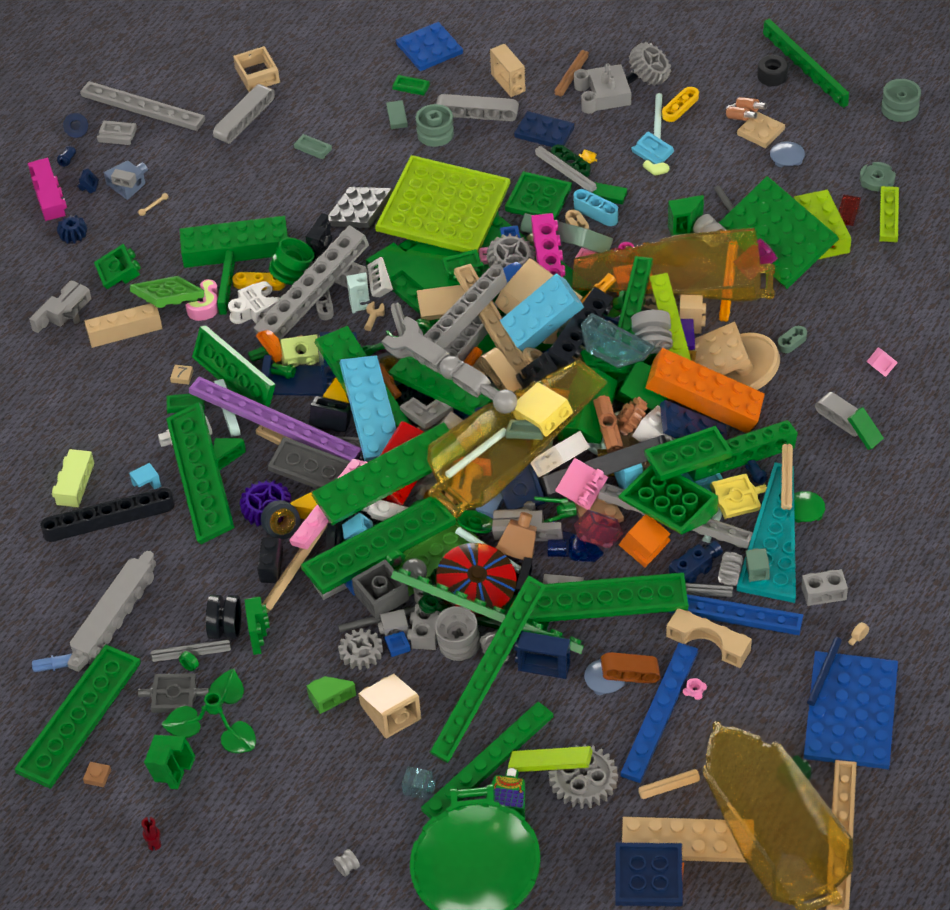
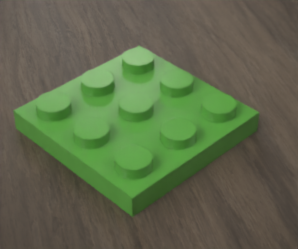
M179 276L130 285V292L158 308L165 307L167 304H181L182 301H197L198 298L204 297L203 289Z

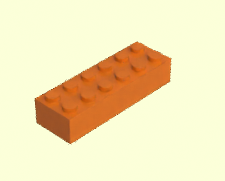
M661 348L654 358L646 384V389L745 433H749L758 423L765 395L763 392L665 348Z

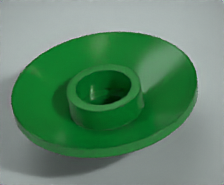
M463 510L456 516L458 524L474 534L492 531L493 520L481 512Z

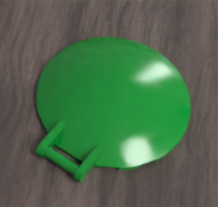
M494 784L482 788L463 790L451 788V806L447 807L446 811L438 816H433L425 824L417 841L415 840L411 851L410 874L412 882L420 899L430 910H514L531 892L540 869V847L534 830L520 813L495 801ZM487 796L486 799L459 801L460 798Z

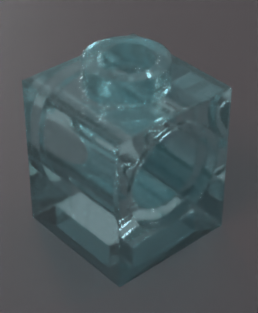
M407 766L402 781L403 795L428 800L429 794L434 792L436 781L433 780L432 771Z

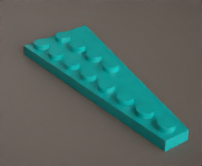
M774 463L748 550L766 548L770 567V579L749 582L745 557L737 583V591L795 603L794 466H792V508L790 510H783L781 508L782 464Z

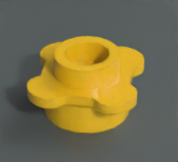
M584 149L583 153L579 154L583 160L590 164L594 161L597 162V154Z

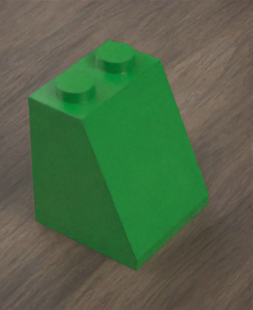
M639 359L629 370L614 399L625 404H629L635 397H640L648 403L646 406L648 408L644 411L646 414H649L657 405L660 406L662 401L668 400V398L646 389L651 366Z

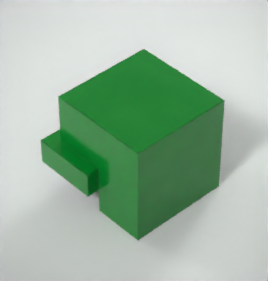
M154 735L144 764L155 782L167 783L170 789H178L184 770H191L196 756L185 736Z

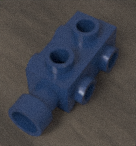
M712 541L706 546V549L700 544L688 549L679 559H674L670 563L669 574L684 573L685 582L694 583L698 575L701 573L707 574L711 570L712 558H717L723 554L722 547L718 542Z

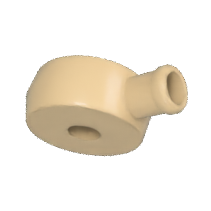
M861 622L854 628L851 634L852 638L848 641L849 644L853 646L856 641H861L869 632L867 624Z

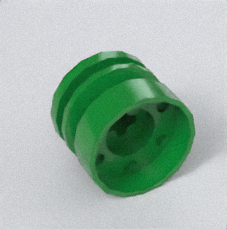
M290 237L283 238L279 242L275 254L269 263V271L280 282L293 285L310 267L314 259V252L302 240Z

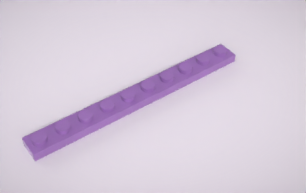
M198 377L189 387L190 394L297 442L348 461L360 457L362 450L360 447L204 378Z

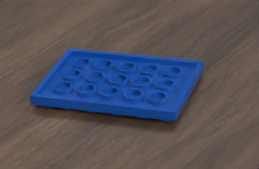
M815 651L811 691L828 652ZM836 654L815 706L809 705L803 759L835 763V760L857 762V766L889 769L898 661Z

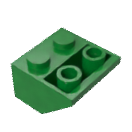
M703 195L668 201V228L672 240H676L679 237L683 239L690 238L694 234V224L703 215Z

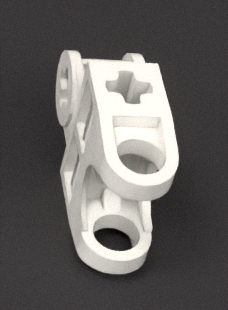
M265 281L238 290V298L231 300L228 304V309L231 312L230 320L235 324H241L250 319L257 323L280 300V297H266L272 292V286Z

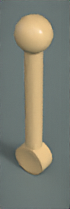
M163 193L162 197L145 209H140L138 211L139 215L144 216L148 210L159 202L167 200L168 194Z

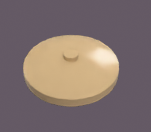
M743 333L740 336L751 364L727 373L725 376L758 390L766 385L776 374L780 364V354L775 343L769 337L758 333Z

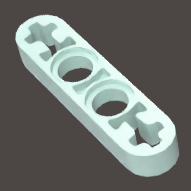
M224 379L214 381L215 384L226 388ZM222 408L231 437L241 435L235 414Z

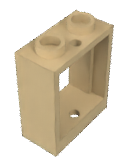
M505 44L490 49L491 75L510 97L525 92V66Z
M265 46L233 56L235 69L248 92L258 84L267 87L280 83L278 69ZM263 62L267 67L265 70L249 75L244 71V68Z

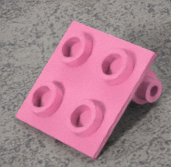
M574 458L555 491L589 511L608 477L600 469L595 470Z

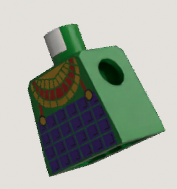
M509 768L506 770L505 776L497 775L492 781L495 787V801L510 809L513 808L525 818V780L518 778V770Z

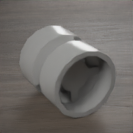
M709 214L699 217L693 227V231L703 238L710 247L721 244L727 234V230Z

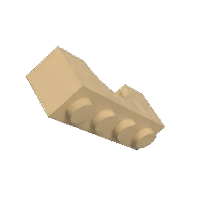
M677 609L667 624L666 637L682 644H686L694 639L710 640L720 648L722 661L741 668L751 651V638L734 632L725 626L715 624L706 618L696 616L687 610Z

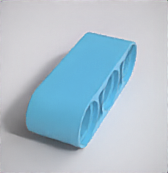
M584 189L574 192L575 210L606 226H614L618 223V206Z

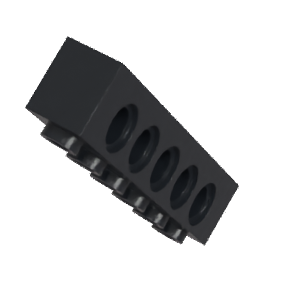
M596 287L592 289L582 303L584 308L572 317L548 351L549 356L558 368L556 371L563 374L566 368L570 369L575 362L573 358H578L583 350L581 347L585 348L590 341L589 335L593 337L598 329L597 325L600 326L605 319L603 315L608 316L613 307L610 305L613 297Z

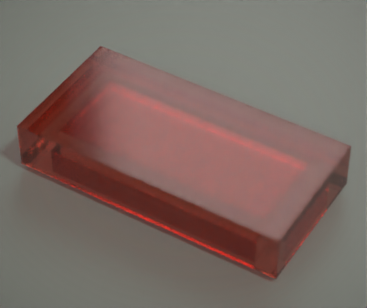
M843 195L838 212L845 225L854 226L861 197Z

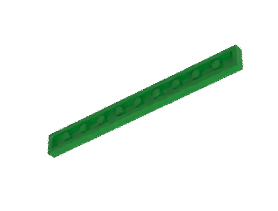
M400 568L399 571L394 570L391 578L499 622H502L506 616V610L498 606L490 608L486 606L487 602L477 598H475V601L467 598L468 595L463 592L448 591V586L437 583V586L429 583L430 579L420 575L418 578L410 576L411 572ZM532 621L531 624L526 622L522 629L524 632L565 638L562 636V632L552 628L551 631L543 629L544 625ZM570 636V650L581 654L584 645L581 644L582 640Z
M531 576L526 578L430 750V754L446 763L450 761L546 585Z

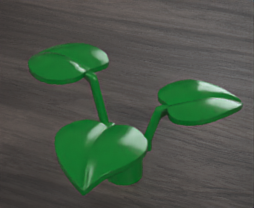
M235 669L225 672L213 682L209 693L204 698L205 705L201 707L202 710L199 716L194 708L181 706L172 711L167 719L162 722L163 728L170 734L189 738L200 731L201 727L198 721L203 718L205 711H207L209 714H219L227 729L221 735V744L225 750L231 753H244L252 751L256 745L255 733L251 726L245 722L237 721L230 727L222 710L224 702L234 704L244 695L243 684Z

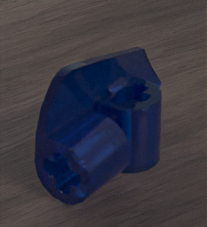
M563 530V539H548V557H569L571 560L578 562H596L604 555V552L591 539Z

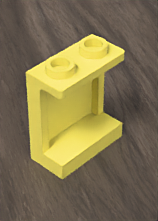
M539 382L517 400V406L513 411L516 420L529 421L539 427L545 437L573 413L566 398Z

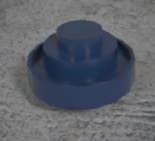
M72 113L65 118L63 128L68 136L80 138L88 131V122L83 115Z

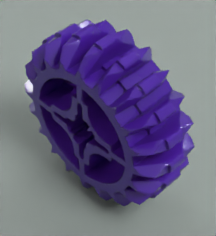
M267 479L264 483L258 481L257 485L251 483V488H246L245 493H242L240 499L241 513L245 520H249L251 525L255 523L259 527L264 508L277 499L291 503V494L288 492L287 487H283L281 482L276 484L275 480L271 483ZM285 509L276 510L270 518V524L273 527L274 522L281 524V519H287V514H290L289 511Z

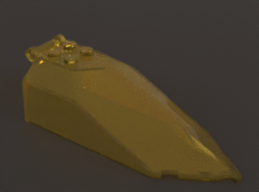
M715 721L712 724L713 731L710 733L706 753L707 761L703 767V775L747 864L773 900L794 905L796 910H817L830 904L837 905L842 903L841 895L836 888L853 872V839L781 744L774 741L772 744L761 741V737L733 726L724 727L720 721ZM828 893V896H826V897L817 899V900L812 901V902H809V903H807V904H804V903H803V902H805V901H807V900H810V899H813V898H815V897H818V896H821V895H824V894Z

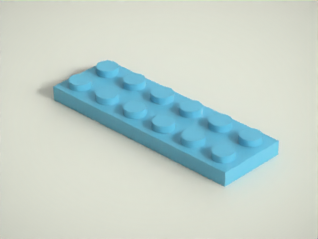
M376 355L341 359L339 364L364 461H371L381 455L396 431L378 357Z

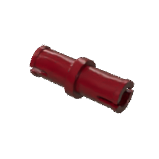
M146 817L141 823L144 830L143 838L147 842L148 848L153 851L154 846L156 851L162 845L160 830L156 827L154 818L150 817L149 822L148 817Z

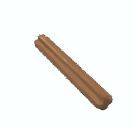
M581 50L555 88L556 96H563L574 79V72L581 69L587 60L588 51Z

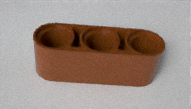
M613 652L605 653L601 656L603 677L607 680L636 683H656L660 680L658 660L654 656Z

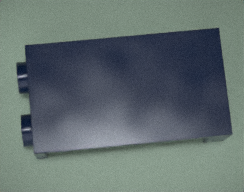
M264 355L262 373L276 384L273 395L323 396L333 382V378H322L320 366L295 367V376L290 379H286L285 376L271 374V368L276 369L272 367V355Z

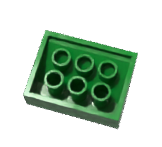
M651 465L618 496L620 500L681 535L706 524L718 512V495L682 475L660 481Z

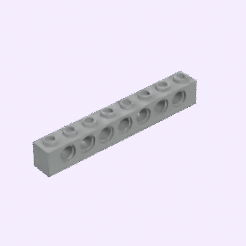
M350 225L343 230L340 236L328 246L327 250L316 259L298 281L293 283L292 287L281 296L280 300L269 309L268 313L256 323V326L253 328L256 334L269 330L279 339H282L369 246L365 235Z

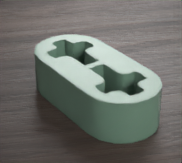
M803 326L791 328L779 337L777 343L778 350L782 353L792 352L806 341L807 329Z

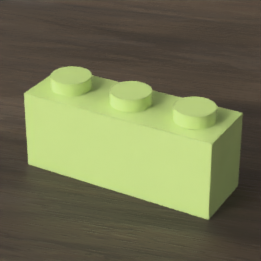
M69 449L67 457L65 456L63 460L62 471L58 473L57 485L52 490V496L55 497L57 505L79 507L94 466L92 452Z

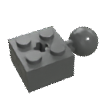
M386 559L352 578L354 594L375 619L379 618L380 614L387 613L409 600L408 585L391 578L394 569ZM409 559L402 566L403 569L411 572L410 576L418 578L419 575L423 577L427 575V567L420 559Z

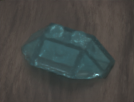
M593 313L581 324L586 351L617 368L643 361L655 349L654 345Z

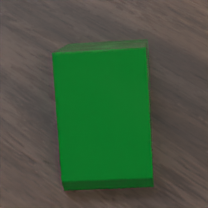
M215 438L214 452L219 471L246 452L245 443L242 438Z

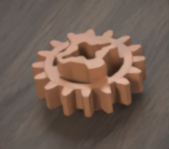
M635 397L629 404L626 403L616 417L619 433L622 436H627L629 432L635 431L641 420L646 416L644 411L647 410L648 407L646 406L648 403L640 397Z

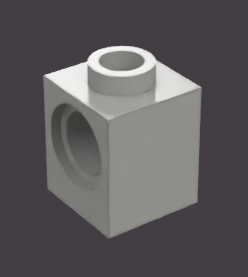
M404 609L380 614L381 622L378 623L380 635L384 634V637L404 631L406 637H408V623Z

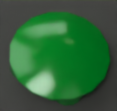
M810 491L794 493L795 522L821 520L825 512L823 499L818 494Z

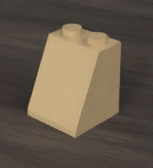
M395 674L382 678L378 683L366 687L358 693L360 705L386 739L421 719L418 694Z

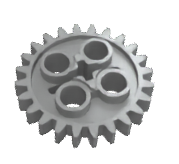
M595 746L591 747L593 752L589 768L549 771V784L552 786V792L557 793V799L564 797V804L571 801L574 808L579 803L580 808L583 809L584 804H588L589 808H592V802H595L599 806L600 799L607 801V794L613 795V789L617 788L616 781H618L617 766H614V759L610 760L609 753L603 755V749L596 752Z

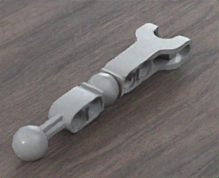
M408 316L401 321L405 330L403 335L396 338L386 336L381 341L385 349L396 358L413 357L433 371L441 374L444 378L453 380L455 384L475 397H478L480 394L485 395L493 400L494 408L499 413H510L517 406V397L512 391L507 389L498 391L490 386L491 382L487 376L469 364L464 363L458 357L450 356L449 352L424 337L418 322Z

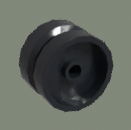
M209 595L206 608V632L208 639H220L223 633L226 639H238L242 618L240 596L228 595L224 601L221 595Z

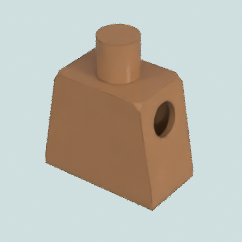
M521 512L518 521L510 519L496 549L505 555L524 560V557L533 558L537 527L530 525L532 515Z

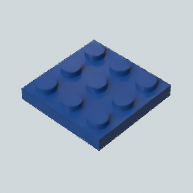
M439 22L396 39V44L419 71L463 54V48Z

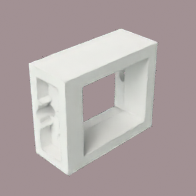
M581 431L529 462L538 477H541L587 450L590 446Z

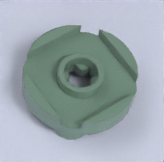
M873 162L868 167L865 165L860 171L861 186L871 191L879 192L881 186L892 187L895 183V171L891 170L892 167L882 162Z

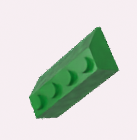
M577 368L568 398L573 413L560 424L564 440L581 431L587 443L601 444L603 435L600 432L593 400L605 395L610 397L611 404H613L618 386L617 380L597 368Z

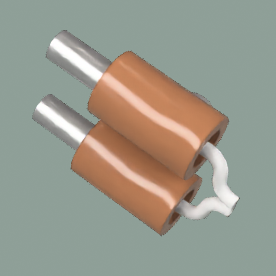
M739 97L736 103L727 106L726 116L728 119L747 121L749 118L756 119L757 113L755 112L758 109H766L767 104L760 103L758 99Z

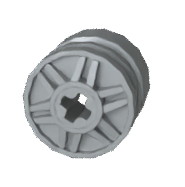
M646 310L638 312L631 317L632 331L635 333L633 335V347L636 352L654 354L659 353L661 348L669 350L673 347L672 332L669 331L671 329V320L668 312L663 310Z
M453 606L439 613L435 620L434 628L441 653L446 658L454 661L466 660L475 655L480 648V633L475 614L461 606Z

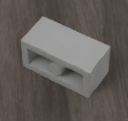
M115 169L111 175L112 184L133 188L137 181L135 173Z

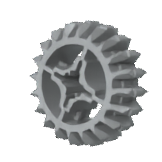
M647 42L640 43L630 52V68L634 69V73L643 82L646 81L648 85L652 84L655 86L662 84L668 79L671 65L668 63L669 60L666 59V55L657 46L654 47L652 43L648 44Z
M509 233L507 237L502 234L501 238L496 237L495 241L490 243L486 258L490 267L499 265L504 269L514 262H518L523 266L529 258L535 261V252L533 246L530 245V241H525L524 237L518 238V235L515 237L511 236Z

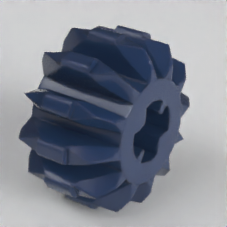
M69 215V218L63 217V220L58 222L57 233L60 239L66 241L67 244L71 241L75 244L77 240L82 242V238L86 237L87 225L83 218H78L77 215L74 217Z

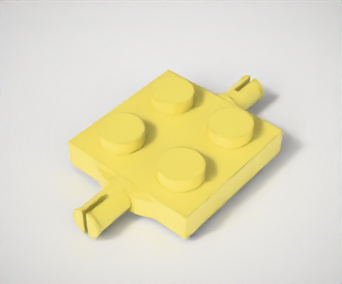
M747 474L714 481L710 484L712 492L718 495V507L724 519L760 510L761 504L758 500V494L766 492L767 489L765 484L755 487L750 482Z

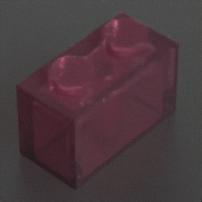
M587 510L574 524L580 540L610 548L623 534L618 519L591 510Z

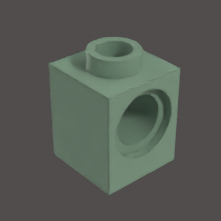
M766 548L747 550L746 566L749 582L769 580L770 567Z

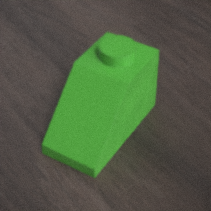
M324 676L307 685L308 697L320 714L356 696L353 681Z

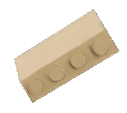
M151 303L84 320L92 348L162 329L158 309Z

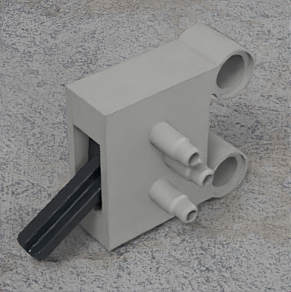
M607 63L605 67L576 70L574 72V88L577 91H586L581 95L582 111L590 114L598 110L631 105L629 84L638 79V75L634 73V70L625 75L621 64L610 66Z

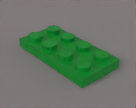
M716 426L644 450L646 459L660 481L731 458L733 453Z

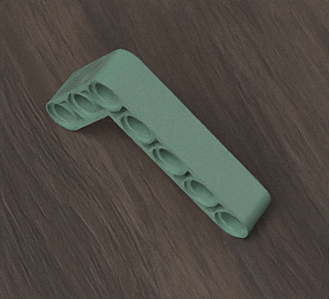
M524 213L520 231L532 233L531 214ZM558 221L556 235H560V242L576 245L599 254L609 255L613 238L586 228Z

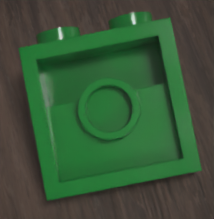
M122 244L94 262L102 284L106 289L111 288L120 281L126 284L140 275L139 270L141 266L136 259L134 260L136 254L131 248L128 249Z
M261 597L244 599L253 655L261 654L260 646H264L263 637L267 636L266 629L270 628L266 604L262 605Z

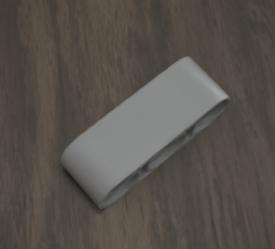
M833 392L827 393L815 404L819 414L852 436L856 437L858 435L847 420L848 417L858 410L856 407Z

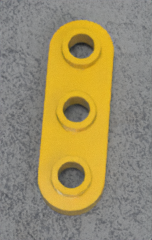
M695 87L684 88L662 109V118L667 122L676 121L698 101V89Z
M238 272L232 278L233 285L237 289H243L263 281L268 282L272 286L273 291L282 290L286 286L285 283L275 279L271 273Z

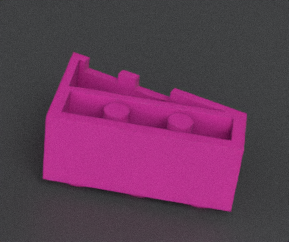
M48 158L29 162L28 167L45 221L66 216L64 209H67L65 199H61L63 194L61 188H57L59 186L57 176L53 175Z

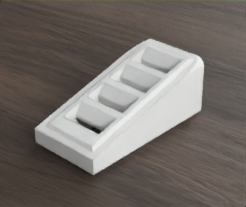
M379 257L368 264L372 296L382 297L393 290L383 257Z

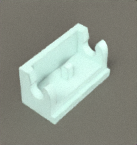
M366 272L346 276L352 313L365 310L368 304L360 305V303L370 300Z

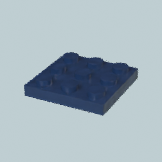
M616 842L615 906L683 907L682 843Z

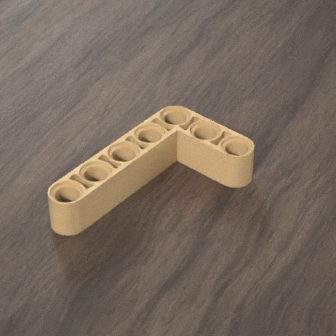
M496 347L480 356L472 366L485 376L490 377L499 390L507 389L520 397L528 391L523 392L522 386L516 378V371L503 353Z

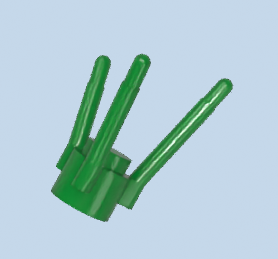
M534 497V500L560 503L557 506L558 515L545 519L544 523L576 516V505L573 501L568 502L567 498Z

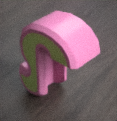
M207 279L200 283V288L204 290L202 302L195 301L186 304L189 318L202 321L213 318L219 312L217 304L219 296L218 287L213 280Z

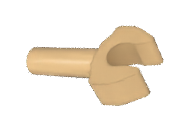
M374 302L367 305L366 310L370 316L364 327L365 330L371 331L376 318L384 316L385 308L383 303H381L379 309H374Z

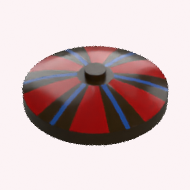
M467 543L451 549L441 559L436 573V586L437 583L448 586V591L456 593V591L467 594V598L475 601V598L487 602L486 606L490 608L498 606L504 609L514 595L517 582L515 569L508 557L498 549L481 543ZM442 599L448 607L459 606ZM472 611L475 614V617H486L482 614Z

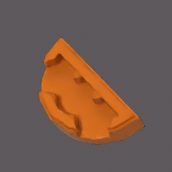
M269 330L258 332L256 335L257 339L269 355H272L274 362L281 361L282 349L279 338Z

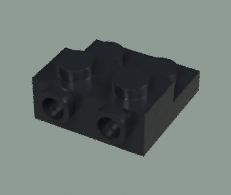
M321 213L306 235V242L314 252L313 263L327 250L332 242L331 224L329 223L328 214Z

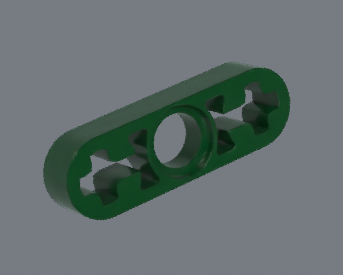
M555 145L551 148L553 155L585 177L590 175V164L563 145ZM568 160H574L575 162H574V163H567L566 161H568Z

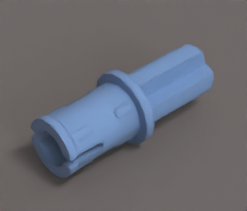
M72 653L56 657L51 655L50 658L33 660V671L39 672L52 669L55 671L58 668L68 667L67 663Z

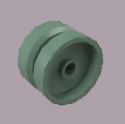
M895 79L888 82L883 89L881 111L884 116L896 122L910 121L915 118L919 113L921 98L919 85L908 79Z
M431 104L422 107L417 112V137L421 143L437 147L445 145L453 139V114L448 107Z

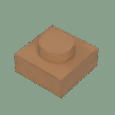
M90 762L83 778L84 783L104 787L111 771L110 766Z

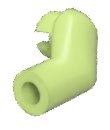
M649 160L643 163V167L653 175H662L669 171V165L665 163L653 164Z

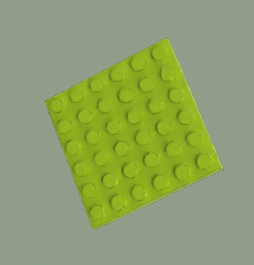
M411 155L376 224V231L459 252L477 249L479 253V249L482 247L508 190L510 178Z

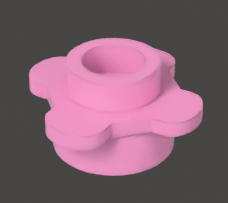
M697 678L689 679L687 687L683 689V694L700 700L702 699L703 691L707 689V685Z

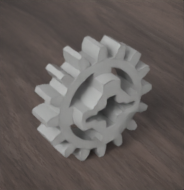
M360 628L357 633L355 630H352V635L346 633L345 639L340 640L341 645L338 646L340 659L344 660V665L350 663L351 669L355 666H358L359 670L362 669V666H366L369 669L370 663L376 665V659L382 658V640L378 638L377 633L371 635L370 629L367 632H363V628Z

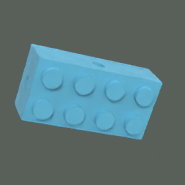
M556 273L504 316L500 322L516 347L523 351L527 347H537L582 310L584 306L567 280Z

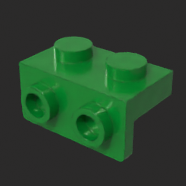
M477 249L442 258L448 280L453 279L456 281L454 269L471 264L477 275L483 271L484 264L480 261Z

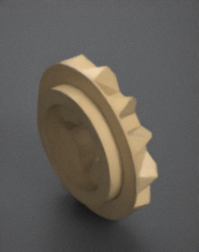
M527 347L523 350L521 357L524 359L523 362L529 365L543 353L535 348Z

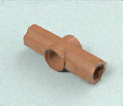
M605 395L599 396L593 400L607 453H612L623 449V444L610 397Z

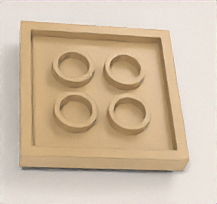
M735 322L695 338V350L692 351H697L696 363L725 375L751 364Z

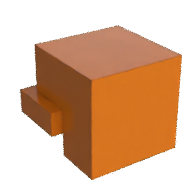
M645 514L619 543V546L646 568L671 541L668 538L671 533L655 519Z

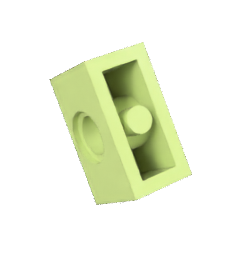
M317 335L281 339L282 365L288 366L291 364L293 367H297L301 364L314 365L319 362L318 348L314 343L315 339L318 338ZM296 351H303L304 354H298Z

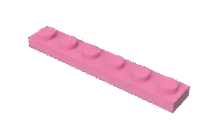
M352 459L339 477L367 462ZM318 504L289 540L292 546L308 549L329 522Z

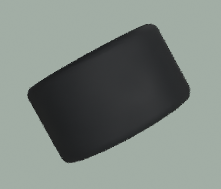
M769 55L759 61L757 77L762 84L779 86L787 80L788 63L783 57Z

